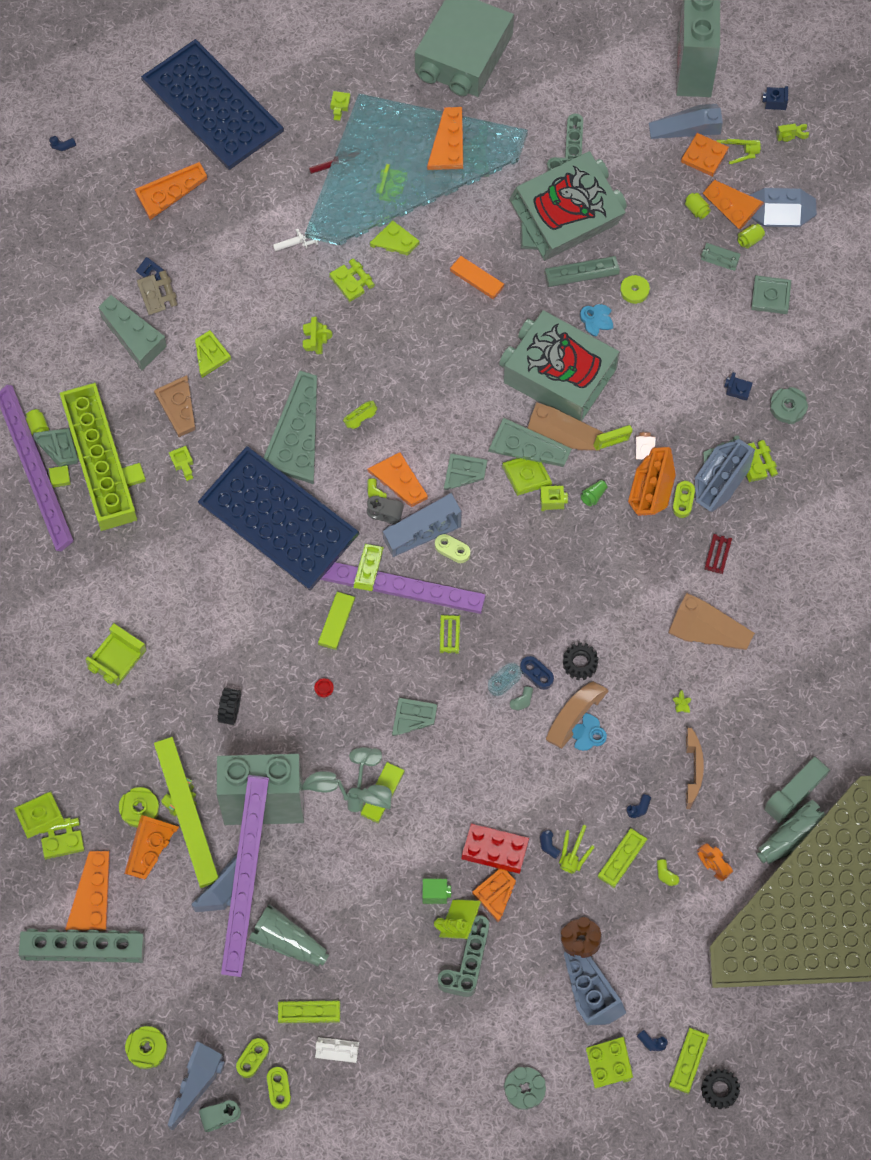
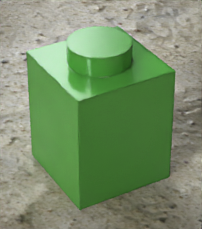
M423 879V904H447V898H451V885H447V879Z

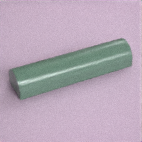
M616 256L545 269V279L548 287L620 274Z

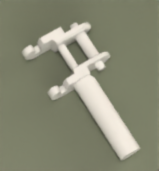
M310 224L312 234L303 236V234H300L299 229H296L297 237L273 244L274 250L278 251L302 242V246H305L306 249L307 245L313 243L318 245L317 241L319 239H316L317 233L313 224ZM313 237V240L305 241V239Z

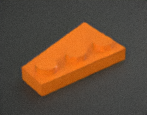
M714 180L703 192L738 229H742L765 203L717 180Z
M400 452L367 469L372 476L374 475L383 485L389 487L411 507L428 499V495Z
M141 815L124 874L145 880L158 861L160 853L167 847L173 833H176L179 826Z

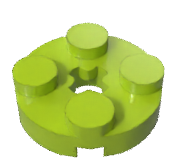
M136 787L121 797L119 812L125 823L138 828L141 815L153 819L157 818L159 802L149 789ZM138 803H142V807H144L140 812L134 809V806H138Z
M144 1026L128 1036L125 1052L129 1061L134 1066L140 1069H151L158 1067L166 1057L167 1043L165 1037L158 1029ZM146 1043H149V1046L152 1047L151 1051L144 1053V1050L141 1049V1046H145Z

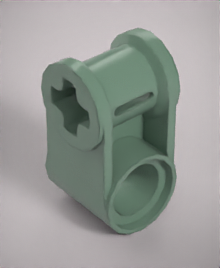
M229 1100L201 1109L199 1115L204 1131L210 1132L237 1121L241 1115V1110L237 1103ZM229 1107H232L234 1110L232 1116H229L227 1113Z

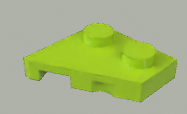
M391 221L370 242L372 248H385L386 251L398 252L407 256L420 244L417 238L394 221Z
M211 330L195 339L199 371L202 378L231 360L230 354Z

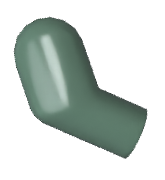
M524 687L522 696L510 701V708L519 711L529 707L533 688Z

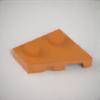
M499 869L472 891V894L478 901H481L483 907L499 922L514 889L516 880L506 870Z

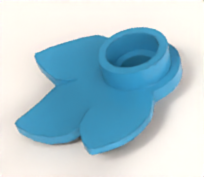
M597 304L594 307L585 306L580 311V319L585 323V329L589 334L596 337L599 329H613V322L608 316L612 310L608 306Z
M585 713L583 724H577L572 729L574 734L572 737L577 740L574 748L587 751L593 746H602L606 742L607 734L605 730L600 728L599 720L591 714ZM599 735L601 738L599 740H595L593 736Z

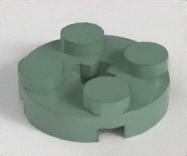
M793 387L779 389L772 396L770 411L779 421L795 424L806 415L808 409L807 398L802 391ZM791 402L793 408H787L785 403L789 404Z
M516 1068L507 1076L504 1085L505 1096L508 1102L520 1110H528L538 1106L545 1097V1079L533 1068ZM527 1083L529 1084L528 1088L531 1089V1091H526L525 1094L521 1093L522 1089L519 1086Z

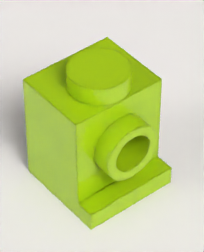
M541 486V511L564 509V504H568L567 492L564 493V486Z

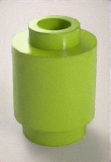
M691 193L686 197L685 206L696 218L703 219L711 212L710 205L699 193Z
M752 224L738 234V243L741 247L748 249L763 239L765 231L761 225Z
M31 410L26 414V422L32 436L37 432L49 431L45 417L40 410Z

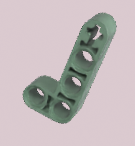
M575 113L568 117L565 158L553 157L549 159L547 172L582 155L583 117Z
M814 757L781 791H777L769 799L764 810L780 824L783 818L785 819L797 807L796 804L799 805L828 775L830 769L817 757Z
M476 916L467 939L460 972L444 970L439 973L438 987L441 991L463 997H470L475 993L489 933V921L486 917ZM479 924H483L479 936L477 935V927ZM478 943L481 945V948L473 950L470 945ZM473 962L477 967L474 970H469L466 964ZM447 977L453 982L450 985H444L441 982L442 979ZM464 982H470L472 988L465 990L461 985Z

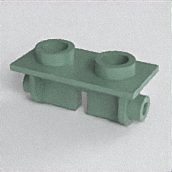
M706 243L701 260L735 271L741 254Z

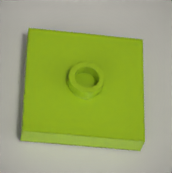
M518 458L502 464V468L517 496L539 490L541 486L552 485V481L541 462Z
M51 791L14 808L27 839L65 822Z

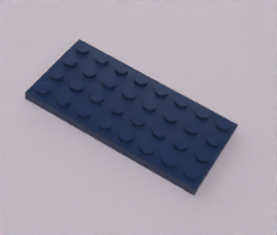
M196 39L141 76V80L228 170L284 132V127Z
M248 446L244 448L198 501L200 506L309 591L313 589L360 534L353 526Z

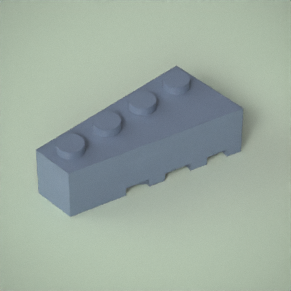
M452 493L395 525L388 526L383 531V540L392 557H395L436 539L442 534H447L461 528L462 511Z

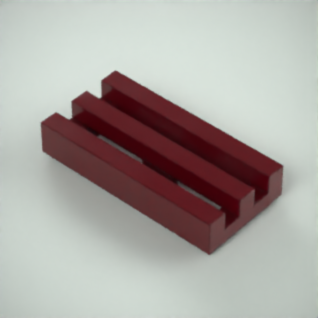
M714 534L704 570L723 574L732 538L727 539L725 536L721 535L719 537L717 536L718 534ZM720 541L713 567L709 565L715 542ZM724 542L727 543L723 561L721 564V568L719 569L717 568V564Z

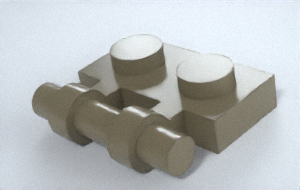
M166 270L159 272L160 280L156 281L154 274L136 280L148 315L165 310L164 302L169 301L171 307L178 305L176 293L173 292L170 284L172 281L170 276H167ZM159 286H164L166 295L161 296Z

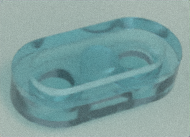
M513 663L503 667L489 680V692L494 696L505 694L520 681L522 676L520 667ZM513 670L515 671V674L511 675L509 674V671ZM498 682L501 686L496 687L494 684Z

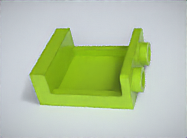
M113 623L109 628L110 635L91 658L87 656L85 660L87 668L92 673L97 674L98 672L107 683H114L119 686L147 650L143 642Z

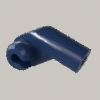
M545 830L540 834L541 849L554 859H557L561 851L553 846V833L550 830Z
M645 1030L637 1035V1038L649 1051H663L668 1045V1040L665 1037L651 1038Z

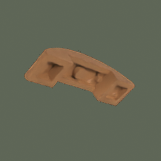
M593 681L581 688L560 711L548 732L546 740L562 749L574 735L572 729L593 704L598 705L609 690Z
M688 728L686 732V753H694V784H688L686 789V809H691L701 787L704 760L700 742L693 729Z

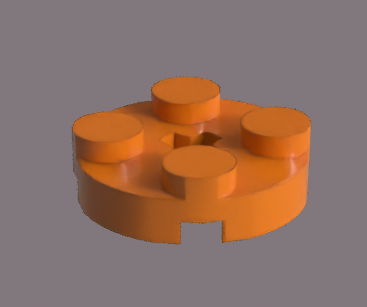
M707 843L698 848L697 851H700L697 853L699 859L707 869L711 868L715 871L714 877L716 879L724 881L733 873L731 866L721 858L723 853L719 848H712Z

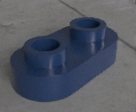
M527 656L522 659L520 663L521 673L537 688L547 690L553 685V673L537 658ZM530 665L533 669L528 670L526 667ZM542 678L547 679V682L542 683L540 680Z

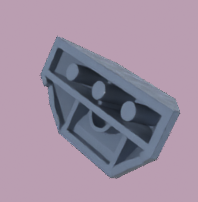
M763 188L750 194V196L765 202L752 216V219L762 226L801 227L817 215L816 199L802 189Z
M740 439L717 446L695 477L696 502L710 512L726 503L749 472L755 449Z
M237 855L219 873V878L216 882L209 885L191 904L195 912L225 910L227 906L230 907Z

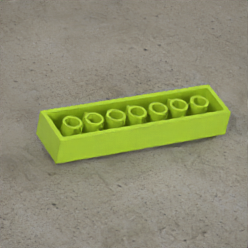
M96 383L60 392L59 394L100 530L104 531L137 521L135 509Z

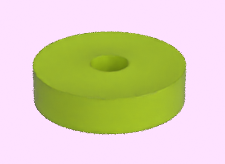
M632 275L622 281L620 293L627 302L637 304L647 299L650 286L645 278Z

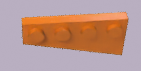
M444 107L427 170L463 169L462 107Z
M200 162L136 188L135 193L148 218L151 220L206 181L207 174Z
M89 851L65 928L66 932L71 929L78 931H107L109 851Z

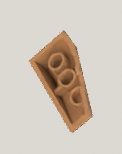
M536 403L528 425V429L569 448L600 451L596 450L593 444L597 435L604 432L555 408Z
M686 593L668 632L688 642L695 641L708 645H723V647L747 650L755 634L707 602Z

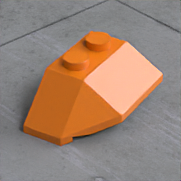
M670 447L653 448L650 451L651 454L636 469L628 502L638 516L655 515L668 507L676 476Z

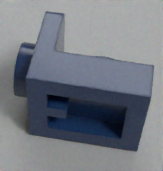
M732 372L731 378L727 377L724 388H727L726 395L747 401L753 382L736 378V372Z

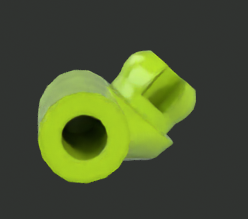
M368 479V497L379 496L387 499V494L377 489V480Z
M658 860L657 871L659 880L668 886L678 885L680 881L679 876L668 871L667 860Z

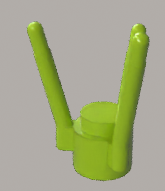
M716 140L723 144L744 145V152L748 153V155L729 161L730 165L755 158V154H760L761 145L759 140Z
M586 825L582 826L573 851L568 853L567 856L570 832L567 830L565 833L559 864H561L560 868L568 873L575 874L576 871H580L581 866L595 848L592 845L581 860L578 861L579 857L576 856V853L586 830Z

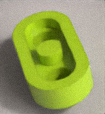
M368 401L348 414L343 419L346 427L355 429L361 425L362 421L373 417L378 409L375 402Z
M682 481L676 487L673 513L679 518L688 517L692 510L695 487L689 481ZM685 490L688 494H683L682 491ZM683 507L685 511H680L679 508Z
M260 1038L252 1040L238 1059L236 1069L241 1077H253L268 1056L269 1047L265 1040ZM257 1047L263 1049L259 1054L255 1053ZM246 1064L251 1066L249 1071L243 1070Z
M274 1067L267 1074L269 1098L271 1105L275 1109L284 1110L291 1103L288 1075L283 1068ZM281 1076L282 1079L280 1082H275L274 1077ZM279 1096L285 1098L282 1103L277 1102Z

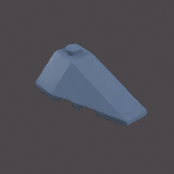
M702 104L650 122V138L696 136L697 133L703 136L720 135L723 124L721 108L717 104Z
M564 952L576 1009L588 1026L610 1024L625 1015L626 1010L622 1001L591 956L581 958V956L574 955L575 957Z
M196 1042L188 1062L189 1075L188 1078L186 1077L182 1080L180 1086V1094L182 1096L176 1099L168 1122L170 1130H174L216 1079L217 1074H221L224 1069L225 1062L223 1061L222 1054L200 1042Z

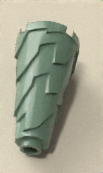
M811 800L806 803L758 848L759 852L756 854L762 863L770 864L790 855L825 816L824 812L817 810L820 807L815 801Z
M269 904L257 922L255 931L249 937V941L274 950L285 956L308 962L317 967L319 964L323 966L329 957L324 947Z

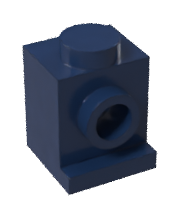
M785 86V88L767 87L766 92L762 94V102L765 103V109L786 110L788 86Z
M146 257L136 272L144 278L151 275L153 271H156L155 279L157 281L161 279L159 272L164 269Z

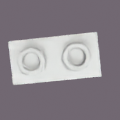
M318 1037L315 1058L356 1063L359 1042Z

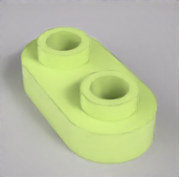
M446 534L436 538L435 549L440 554L457 563H464L470 558V548L466 544ZM446 541L447 544L443 545L441 542ZM458 550H463L464 553L460 554Z

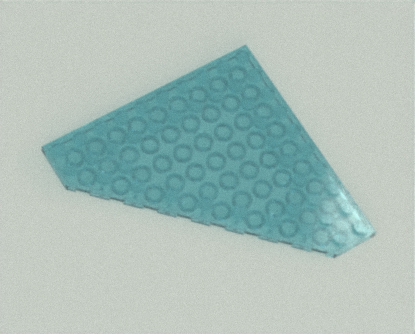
M358 94L307 226L305 238L342 245L346 243V240L354 236L357 238L369 232V229L375 226L380 227L391 222L392 218L399 215L404 216L414 211V208L434 202L437 197L444 194L445 196L449 195L465 184L470 185L479 181L482 176L494 174L510 163L513 165L519 161L528 130L462 116L463 169L427 170L443 111ZM386 164H390L388 171L384 173Z

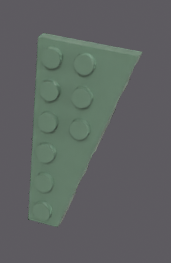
M299 371L264 459L286 476L314 484L317 376Z

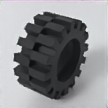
M578 643V646L572 644L571 648L568 647L563 658L565 673L567 675L570 674L572 679L577 677L576 680H580V678L586 680L587 677L591 678L592 674L596 672L599 660L597 652L593 651L594 648L592 646L589 648L586 643L584 646H582V643ZM576 656H584L587 658L588 664L583 668H579L574 665L573 659Z
M223 689L217 715L219 723L230 725L236 723L241 701L240 690Z
M716 1069V1071L712 1070L706 1075L701 1091L703 1093L702 1097L706 1099L705 1102L707 1104H711L713 1108L726 1109L735 1103L740 1094V1083L737 1082L738 1078L733 1076L734 1073H728L727 1069H723V1071ZM721 1081L727 1084L729 1092L726 1096L719 1097L713 1092V1085L716 1082Z

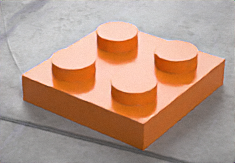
M697 133L682 157L681 163L713 177L729 147Z

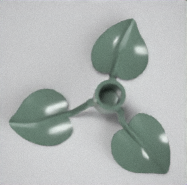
M361 747L350 752V761L360 764L357 788H351L347 794L341 781L336 779V775L327 771L313 773L305 780L302 786V790L324 793L332 792L339 786L344 800L347 801V808L351 812L361 811L364 802L386 809L391 808L392 793L388 787L372 785L368 789L364 788L361 790L364 764L375 766L382 760V752L376 748Z

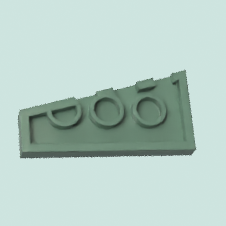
M503 418L488 452L564 467L572 448Z

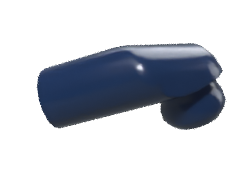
M52 136L49 139L51 148L59 151H66L76 146L74 138L64 142L60 141L57 136Z
M643 794L638 805H629L626 809L628 816L638 818L645 815L651 797Z

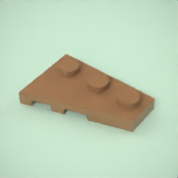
M187 375L154 390L155 396L178 437L194 431L195 423Z

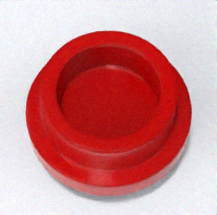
M323 678L315 683L314 690L319 697L326 698L333 693L334 685L329 679Z

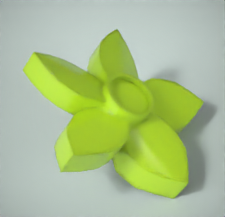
M683 690L679 692V697L673 698L676 705L675 709L677 713L681 711L690 713L688 704L692 699L689 697L684 698Z

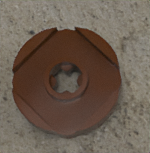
M587 917L573 920L561 930L562 947L570 956L575 957L574 955L581 956V958H587L594 955L600 948L602 941L601 930L596 923L590 921ZM580 935L585 936V941L576 939Z

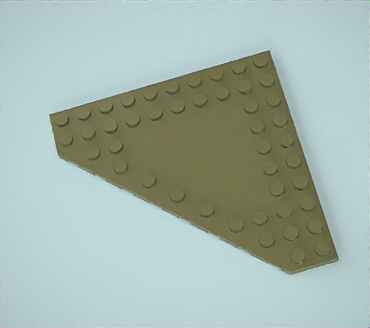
M860 776L711 943L709 946L711 988L871 981V776Z

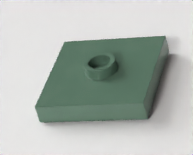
M755 275L751 310L788 314L792 280Z

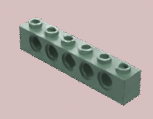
M27 929L20 932L19 957L21 960L144 963L145 937L139 931L120 933V931L110 930L108 933H100L98 930H88L87 933H79L80 931L73 929L67 930V932H59L56 929H48L47 932ZM40 941L47 942L43 948H37V944ZM66 941L67 945L64 948H57L59 942ZM80 942H87V946L84 949L77 948ZM101 942L108 943L105 949H98V945ZM121 943H128V947L126 949H118V946Z

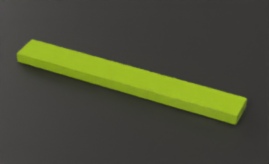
M170 737L155 742L154 746L199 886L203 888L212 885L219 877L174 739Z

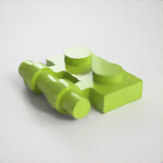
M354 258L349 261L350 269L342 265L329 273V277L349 302L365 293L362 288L363 286L367 285L369 289L375 286L372 277L365 273L361 263L357 262ZM356 273H357V274L359 275V277L361 278V279L358 280V281H357V280L354 278V276H353V275H355Z
M764 440L757 443L760 449L756 448L755 443L748 444L755 449L750 470L746 475L749 482L765 479L768 476L767 471H769L771 477L778 475L777 465L772 460L771 450L769 446H766ZM760 456H763L766 464L762 463Z
M65 818V822L42 832H48L49 837L41 839L45 860L85 851L81 830L73 832L72 828L80 826L79 818ZM66 829L67 833L55 836L56 830Z

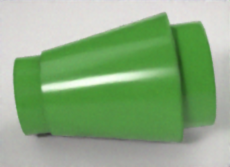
M599 480L583 490L581 495L583 503L587 506L596 505L608 488L607 484Z

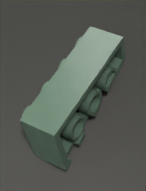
M112 295L98 307L103 321L112 333L115 334L122 346L125 347L141 371L167 347L164 335Z

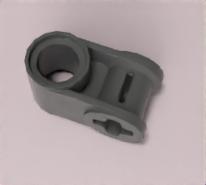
M373 496L367 501V515L372 519L395 525L401 520L404 504L398 500Z

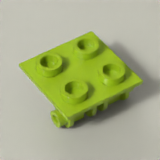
M452 900L446 919L438 918L434 921V927L440 931L439 937L468 939L481 901Z
M624 1037L586 1048L595 1089L621 1081L623 1083L631 1081L633 1074Z

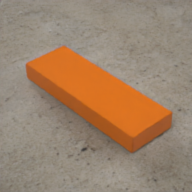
M462 256L450 267V272L493 300L504 288V283Z

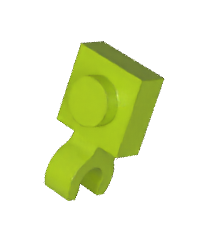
M333 91L330 108L334 110V120L341 121L342 112H348L351 93Z
M807 124L778 126L776 133L777 141L787 142L795 139V136L800 139H807L809 132H802L807 129Z
M184 446L168 452L175 470L182 469L186 481L194 479L189 467L193 465V460L187 447Z

